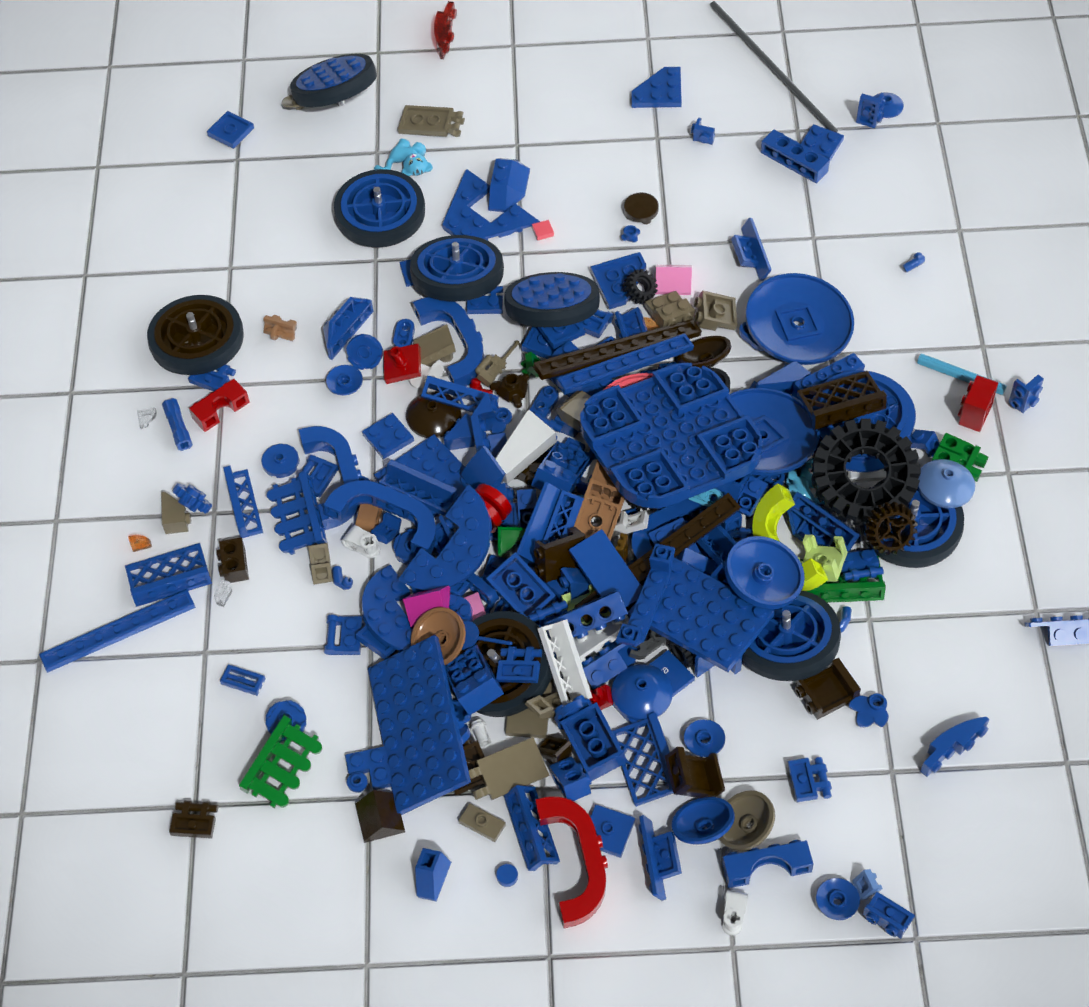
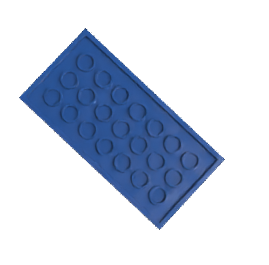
M433 635L369 667L368 672L382 742L386 748L392 778L391 787L397 813L403 815L471 783L439 638Z

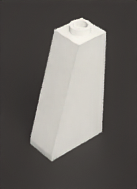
M530 410L526 412L496 457V461L506 473L503 478L506 484L556 443V432Z

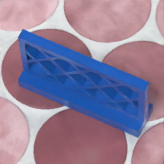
M200 543L125 566L131 595L136 607L173 596L185 590L190 591L212 584ZM192 552H199L195 558L188 556ZM172 558H180L176 564L169 562ZM184 560L191 562L187 568L181 566ZM153 564H161L157 570L150 568ZM196 564H197V565H200V566H203V567H200V568H197V569H193V567H194ZM165 566L172 568L168 574L162 572ZM141 569L138 575L131 573L133 570ZM177 570L183 572V573L174 575V573H175ZM146 572L153 574L150 579L143 578ZM158 576L164 577V579L154 581ZM139 581L145 583V585L135 587Z
M656 712L649 714L647 719L612 731L615 737L624 733L630 735L626 745L618 743L620 747L624 748L622 750L624 754H626L627 750L636 753L632 763L628 761L622 765L636 807L673 794L665 755L670 751ZM648 726L649 731L645 738L636 734L639 728ZM634 738L643 741L639 750L630 747ZM647 743L655 746L652 756L642 752ZM640 755L649 759L645 768L636 765ZM653 761L662 766L658 774L649 771ZM633 768L642 771L638 781L630 778ZM646 774L656 777L651 787L642 783ZM659 779L668 783V789L663 791L655 789ZM640 786L649 790L646 797L637 799L636 792Z

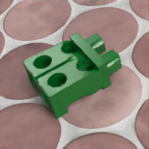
M945 433L932 461L938 459L955 461L967 468L972 474L974 481L978 482L982 470L973 466L975 464L984 468L989 457L980 453L981 447L974 446L969 442Z

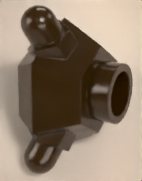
M511 373L501 378L500 381L493 382L489 387L491 390L497 391L496 393L507 402L513 403L515 408H521V400L525 398L528 388L527 381H529L530 377L528 374L517 376Z

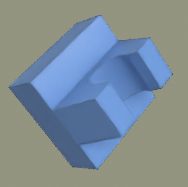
M871 869L863 870L852 880L861 900L868 899L883 889L881 885L877 884L875 880L877 875L872 873Z

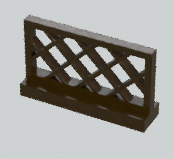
M868 371L797 391V396L811 417L812 426L815 430L886 409L887 395L884 390L880 391ZM863 378H866L867 380L866 384L857 382L858 380ZM847 384L850 385L849 389H845L840 387V385ZM854 387L863 389L861 393L852 391ZM829 389L832 390V393L830 395L827 393H823L822 391ZM867 390L875 392L869 395L865 394ZM836 392L845 394L844 398L834 395ZM811 394V395H814L815 397H814V399L812 400V399H809V398H805V395ZM849 395L857 397L855 399L848 400ZM819 397L828 399L826 403L817 401ZM831 401L839 402L835 405H829ZM813 406H817V407H820L821 409H818V410H814V411H813L812 408H813Z

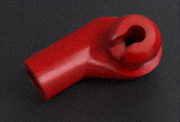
M477 378L471 380L470 388L493 394V390L483 389L480 384L481 381Z

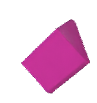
M449 585L413 593L403 599L411 628H414L419 618L427 611L438 607L449 608Z

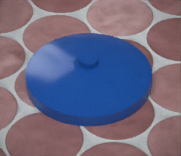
M753 536L742 539L731 548L725 561V575L730 587L740 598L756 607L764 609L785 607L798 597L804 585V570L798 557L786 545L772 538Z

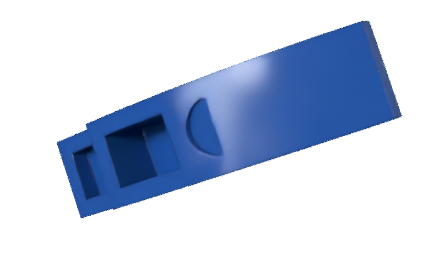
M980 717L962 722L939 735L929 745L927 753L930 756L923 762L921 773L928 777L932 772L936 773L941 768V762L945 758L949 760L955 752L961 755L965 750L969 751L975 744L974 740L978 736L982 738L987 733L989 718Z

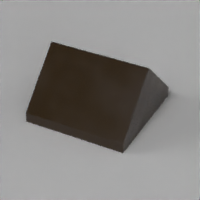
M372 790L355 803L364 843L405 833L402 816L400 813H397L393 793Z

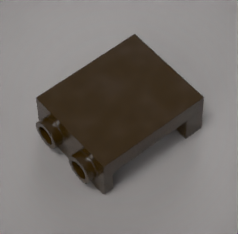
M576 527L568 529V536L547 544H543L539 540L535 541V549L533 551L535 556L534 571L537 576L547 583L561 577V568L563 567L580 569L569 553V549L585 540L586 535Z
M839 657L832 661L831 667L805 680H797L795 687L797 696L803 698L808 712L811 715L814 714L817 720L849 704L854 698L860 696L861 688Z
M676 747L665 755L673 794L704 798L717 797L725 791L716 753H711L708 757L703 758L685 755L683 747Z

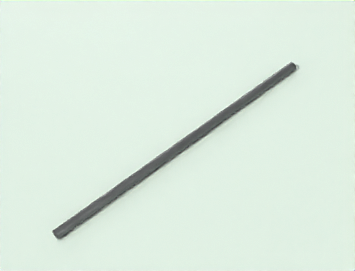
M712 1L710 6L828 130L837 133L836 127L715 1Z

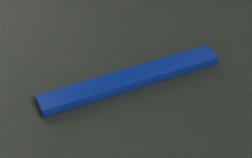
M684 333L556 378V383L563 394L566 395L692 351L694 345Z
M185 590L39 655L48 673L196 607L188 590Z

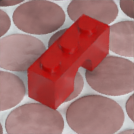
M232 379L199 402L194 403L189 410L192 419L206 432L220 423L217 414L219 408L230 407L236 412L250 403L247 391L235 379Z

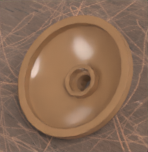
M438 607L424 613L416 622L411 635V646L433 635L437 636L444 664L447 665L458 656L464 645L466 635L464 622L455 611L449 608Z

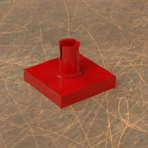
M418 343L404 347L395 346L390 350L384 351V380L386 384L421 377V348Z

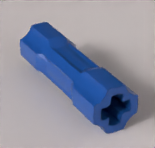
M177 399L165 400L162 403V407L170 424L177 449L180 451L190 449L193 444L183 421Z

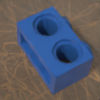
M572 756L549 766L554 783L564 798L575 801L591 794L589 785L592 782L587 772L584 773L581 763H577Z

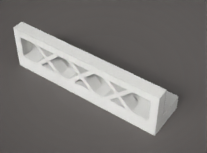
M568 620L538 628L562 705L573 702V699L580 695H583L585 699L593 698ZM546 630L549 631L551 640L548 639ZM553 652L556 653L557 660L555 659ZM566 690L569 693L570 701H568Z

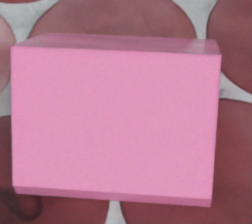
M656 265V284H658L656 289L658 291L655 294L665 295L677 291L679 295H691L692 265Z

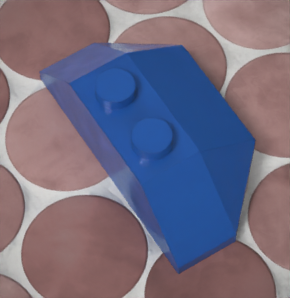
M496 158L490 183L489 211L505 212L525 197L530 168L517 159Z
M350 297L340 309L335 311L334 316L324 324L323 332L330 360L334 359L374 312L372 300Z
M797 491L793 497L795 505L787 510L793 535L802 542L805 535H814L818 546L836 547L833 540L834 536H843L847 552H849L860 537V534L845 522L837 519L835 515L830 514L825 508Z

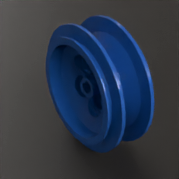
M864 371L843 372L829 378L824 383ZM868 371L880 391L884 390L887 395L886 409L850 420H855V423H859L861 418L871 419L872 424H876L877 420L886 422V428L896 427L901 431L900 437L904 438L907 436L911 441L916 421V411L910 395L893 379ZM863 378L858 380L857 382L866 384L867 380L866 378ZM843 384L840 387L849 389L850 385ZM854 387L852 391L861 393L863 389ZM826 389L822 392L831 395L832 390ZM867 390L865 394L869 395L875 392ZM836 392L834 396L844 398L845 394ZM849 395L848 400H852V399H855V398H857V397H853V396H850V395ZM819 397L817 401L826 403L828 399ZM831 401L829 405H835L839 402ZM813 406L812 409H813V411H814V410H818V409H821V408H820V407H817V406ZM850 420L816 429L815 431L820 435L817 448H819L823 438L826 435H830L832 429L838 425L843 427L844 423ZM869 454L856 455L852 457L850 463H846V470L853 472H874L884 469L883 463L878 458L876 459L875 456Z

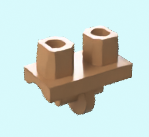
M266 315L263 318L265 323L263 333L269 334L272 340H277L278 337L289 341L295 339L296 321L291 319L284 321L277 315L272 317Z

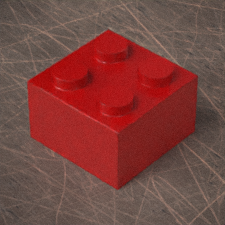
M979 375L976 376L974 382L970 381L967 388L968 393L963 396L960 404L961 407L958 412V417H960L959 425L978 432L981 431L993 405L999 382Z

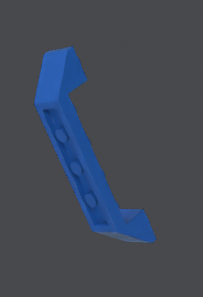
M490 394L484 395L471 415L477 452L484 446L488 450L491 448L489 438L486 437L485 431L488 428L485 419L496 417L499 406L497 400ZM501 483L499 487H495L508 499L509 503H513L515 494L512 487L506 483Z
M655 544L649 558L651 569L628 624L622 623L616 638L617 643L636 647L645 641L671 576L675 554L674 547Z

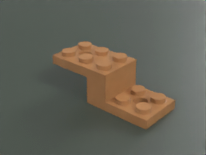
M598 459L574 527L584 533L586 539L602 529L611 541L625 498L617 490ZM599 517L602 524L595 527L591 524V519Z

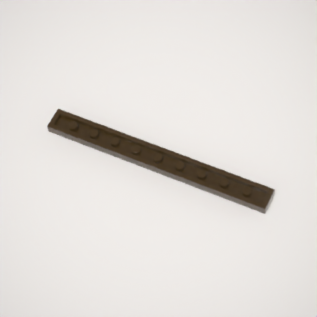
M691 319L534 362L533 369L541 380L581 370L684 333L689 339L701 336L702 330Z
M727 493L659 544L674 547L675 558L685 548L692 546L738 512L741 507ZM654 548L628 566L639 583L646 580L651 569L649 558ZM594 591L576 604L574 608L600 597ZM603 606L599 612L601 613L602 611L607 609V607ZM588 614L582 616L586 623L593 619Z

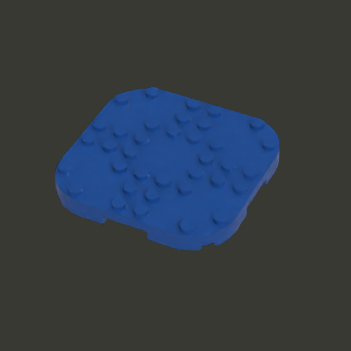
M692 363L673 364L652 372L651 378L621 389L619 385L600 391L585 402V407L580 413V427L584 440L620 494L629 502L641 507L661 509L748 475L757 467L761 459L762 436L760 431L748 415L744 416L729 396V389L721 378L705 366H702L701 369L692 366Z

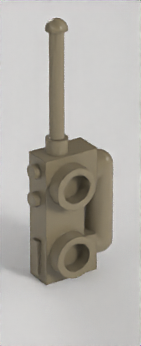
M516 340L502 358L496 354L494 357L487 355L475 369V372L478 374L477 379L487 387L491 385L497 375L503 372L502 369L505 370L507 357L520 342Z

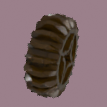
M885 502L884 507L878 505V511L871 510L873 516L867 517L869 523L864 524V527L867 529L864 531V534L867 536L866 541L873 549H877L879 553L884 552L886 555H890L891 552L897 555L898 549L904 552L905 545L911 547L909 541L915 540L913 534L918 532L914 527L918 524L914 520L916 518L915 515L911 513L908 507L905 508V505L902 503L898 505L896 502H892L890 505L888 502ZM892 515H900V516H901V517H899V518L896 517V518H894V519H890V518H889V516H892ZM887 538L893 539L891 541H880L882 539L886 540Z

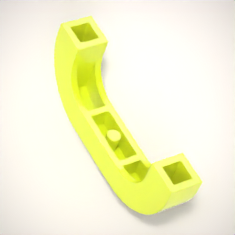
M776 484L762 497L753 516V536L768 537L779 541L777 536L778 521L787 510L795 505L787 488ZM811 558L802 564L805 578L801 591L815 589L828 580L822 564Z

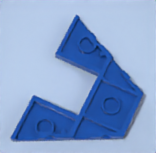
M466 169L443 221L442 228L450 235H469L488 241L489 238L496 236L501 238L514 232H522L524 228L532 227V224L540 221L517 204L510 207L492 223L486 220L470 207L490 192V185Z

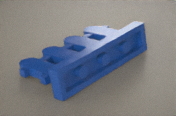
M306 471L298 473L300 480L293 478L289 484L280 487L278 484L273 485V489L267 492V498L271 502L277 501L278 505L271 509V515L275 519L281 518L282 523L276 525L275 532L279 536L285 535L286 540L279 544V549L283 553L289 552L290 555L296 554L295 550L312 546L315 543H328L313 483ZM295 495V500L283 504L282 499ZM297 512L300 513L299 517L287 521L286 516ZM304 529V534L291 537V533Z

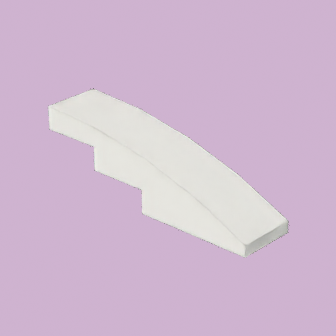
M625 510L620 512L612 536L647 529L649 514L646 510L629 516ZM593 517L591 524L598 527L602 524V521L599 517Z

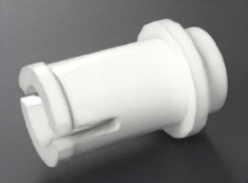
M477 719L471 723L470 729L475 733L480 747L489 745L491 740L485 728L486 723L482 719Z

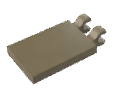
M405 105L398 126L399 134L447 137L448 133L455 137H460L461 130L459 128L465 121V118H462L464 112H454L453 108Z
M550 680L547 689L541 697L545 698L552 694V680ZM529 708L518 714L507 716L506 736L545 739L547 738L549 718L541 719Z
M534 737L475 761L477 767L469 770L470 780L481 775L486 786L472 792L475 800L487 795L490 796L491 800L507 794L516 785L527 786L550 776Z

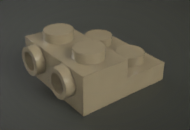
M702 290L700 295L695 298L694 307L698 310L695 315V321L698 322L700 328L713 331L718 327L731 330L737 328L736 299L734 297Z
M677 291L645 301V308L660 328L694 318L695 309L686 298L682 299Z

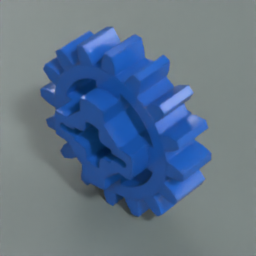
M177 483L172 490L180 498L178 502L193 512H196L198 509L206 514L212 507V504L204 499L206 494L190 484L186 487Z

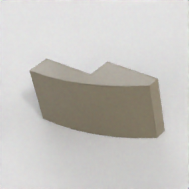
M328 543L308 546L313 584L333 582Z

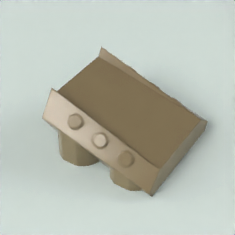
M447 324L413 339V343H418L421 348V364L429 367L438 360L445 363L450 362L453 359V354L456 352Z
M576 391L556 408L561 420L577 431H581L580 413L585 407V402L591 396L583 391Z

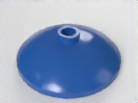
M638 664L630 666L619 673L612 684V700L615 707L624 716L634 720L642 721L649 718V714L655 712L657 717H659L668 709L673 697V688L668 676L660 669L651 665Z
M699 798L685 804L676 812L672 819V830L676 838L684 843L693 845L711 843L729 831L734 823L735 813L731 804L722 798Z

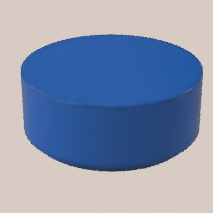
M511 864L500 866L496 873L498 883L504 887L513 886L518 880L517 869Z

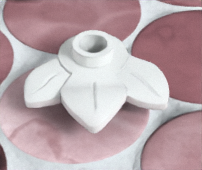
M439 361L435 362L431 368L421 364V377L409 379L411 385L415 388H424L427 376L440 379L444 374L443 366ZM428 388L427 391H428V392H432V391H436V390H433V389H429V388Z

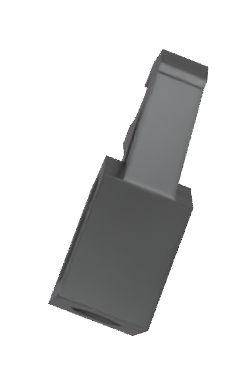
M652 631L647 641L634 647L639 651L631 649L629 657L637 660L645 659L646 656L664 646L667 638L656 637L655 634L658 633Z

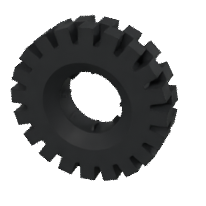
M862 418L859 423H855V420L847 421L843 427L838 425L832 429L830 435H826L821 441L819 448H817L811 470L813 472L811 478L813 488L816 487L817 489L815 494L819 502H825L824 508L830 514L836 512L838 514L837 519L843 522L850 519L853 520L852 525L862 526L864 522L869 523L867 517L873 516L871 510L878 511V505L884 507L885 502H888L890 505L892 502H896L898 505L902 503L906 508L918 488L921 465L917 464L919 459L916 449L911 450L912 442L907 436L904 438L899 436L901 433L899 429L894 426L891 429L886 428V422L877 420L876 424H872L871 419ZM859 454L875 456L884 465L886 480H882L881 485L875 488H861L856 483H852L848 478L846 463H850L852 457ZM895 515L889 516L890 519L895 517Z

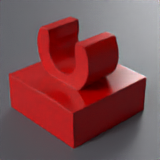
M605 684L591 691L593 698L589 700H591L592 704L597 702L601 710L613 705L610 686Z

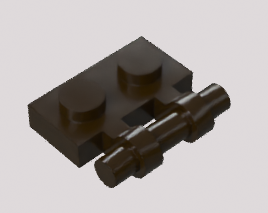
M191 800L176 802L175 810H182V813H173L169 831L170 835L212 839L216 818L208 814L210 812L217 813L218 804H211L207 801L192 803ZM191 811H198L200 815L190 813Z

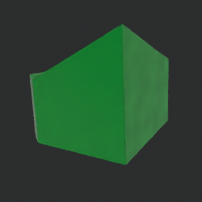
M498 527V555L500 557L523 537L526 528Z

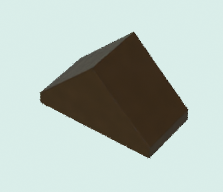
M549 735L537 746L541 756L551 765L572 756L571 742L566 739Z

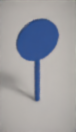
M463 621L466 635L462 650L471 648L477 640L510 646L513 644L511 641L479 636V629L476 624L471 621Z

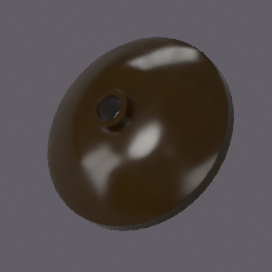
M724 336L700 338L692 342L694 345L692 351L680 354L677 358L679 363H692V366L701 369L702 366L711 368L727 357L732 348L731 342Z
M439 391L427 392L426 394L435 395ZM444 394L447 400L452 401L455 399L449 394ZM421 395L414 398L406 410V421L409 428L415 434L424 438H429L432 435H435L437 438L444 437L446 432L451 431L456 421L461 418V409L422 398Z

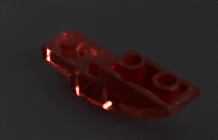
M448 1L444 12L437 11L434 22L436 49L440 59L443 60L446 53L449 52L450 42L454 40L452 25L453 19H456L457 9H455L454 2Z

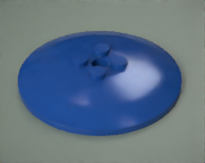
M787 273L763 281L754 289L746 306V324L754 341L771 356L788 363L795 361L800 365H813L831 360L847 347L854 331L853 311L844 295L823 279L807 274ZM795 321H798V322L802 323L803 325L798 326V325H796L794 322H795Z
M750 388L729 394L744 416L748 415L760 431L761 436L766 437L762 439L760 462L749 474L762 476L784 474L801 467L814 455L819 444L820 435L812 426L811 417L799 399L782 391L767 388Z

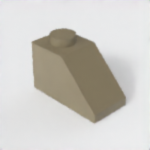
M161 492L162 526L165 534L189 532L188 524H191L190 512L187 513L185 506L180 504L178 500L166 492Z

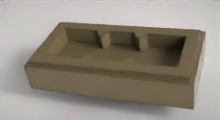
M470 803L459 819V824L493 842H496L506 826V822Z

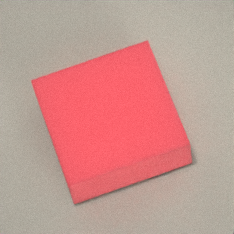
M549 220L532 224L537 240L554 236Z

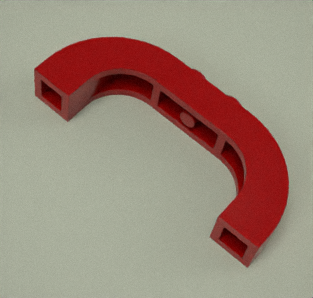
M562 797L535 799L540 826L551 823H564L570 826L578 836L588 877V885L580 896L559 902L564 929L577 926L590 919L597 912L605 896V869L608 868L606 856H602L600 848H603L601 835L596 834L589 814L572 800Z

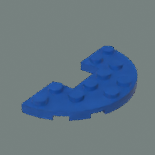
M469 484L445 515L459 526L437 558L421 548L398 580L412 588L427 591L448 585L452 587L458 583L461 584L480 567L490 547L492 523L484 500Z
M389 565L378 571L367 583L362 597V616L370 633L381 644L401 652L411 647L413 628L410 627L407 615L397 602L409 596L411 591L403 582L398 580L399 575Z

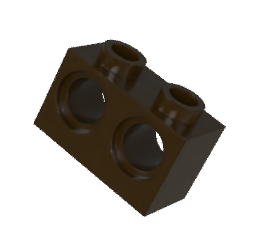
M242 537L219 541L220 549L216 551L218 561H221L222 564L218 566L220 577H224L226 584L249 580L246 550Z

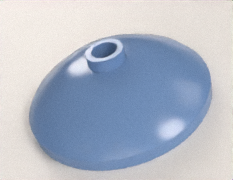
M938 459L926 463L921 468L918 490L933 505L943 508H957L965 505L972 498L975 491V481L972 474L963 465L951 460Z

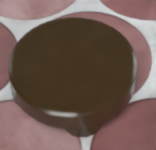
M648 193L632 194L624 203L626 219L642 222L643 224L651 223V220L657 216L659 211L657 199Z

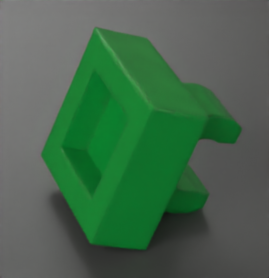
M529 352L525 354L526 360L521 362V365L526 368L522 370V373L528 375L532 373L538 377V374L533 369L534 362L541 361V359L534 353Z

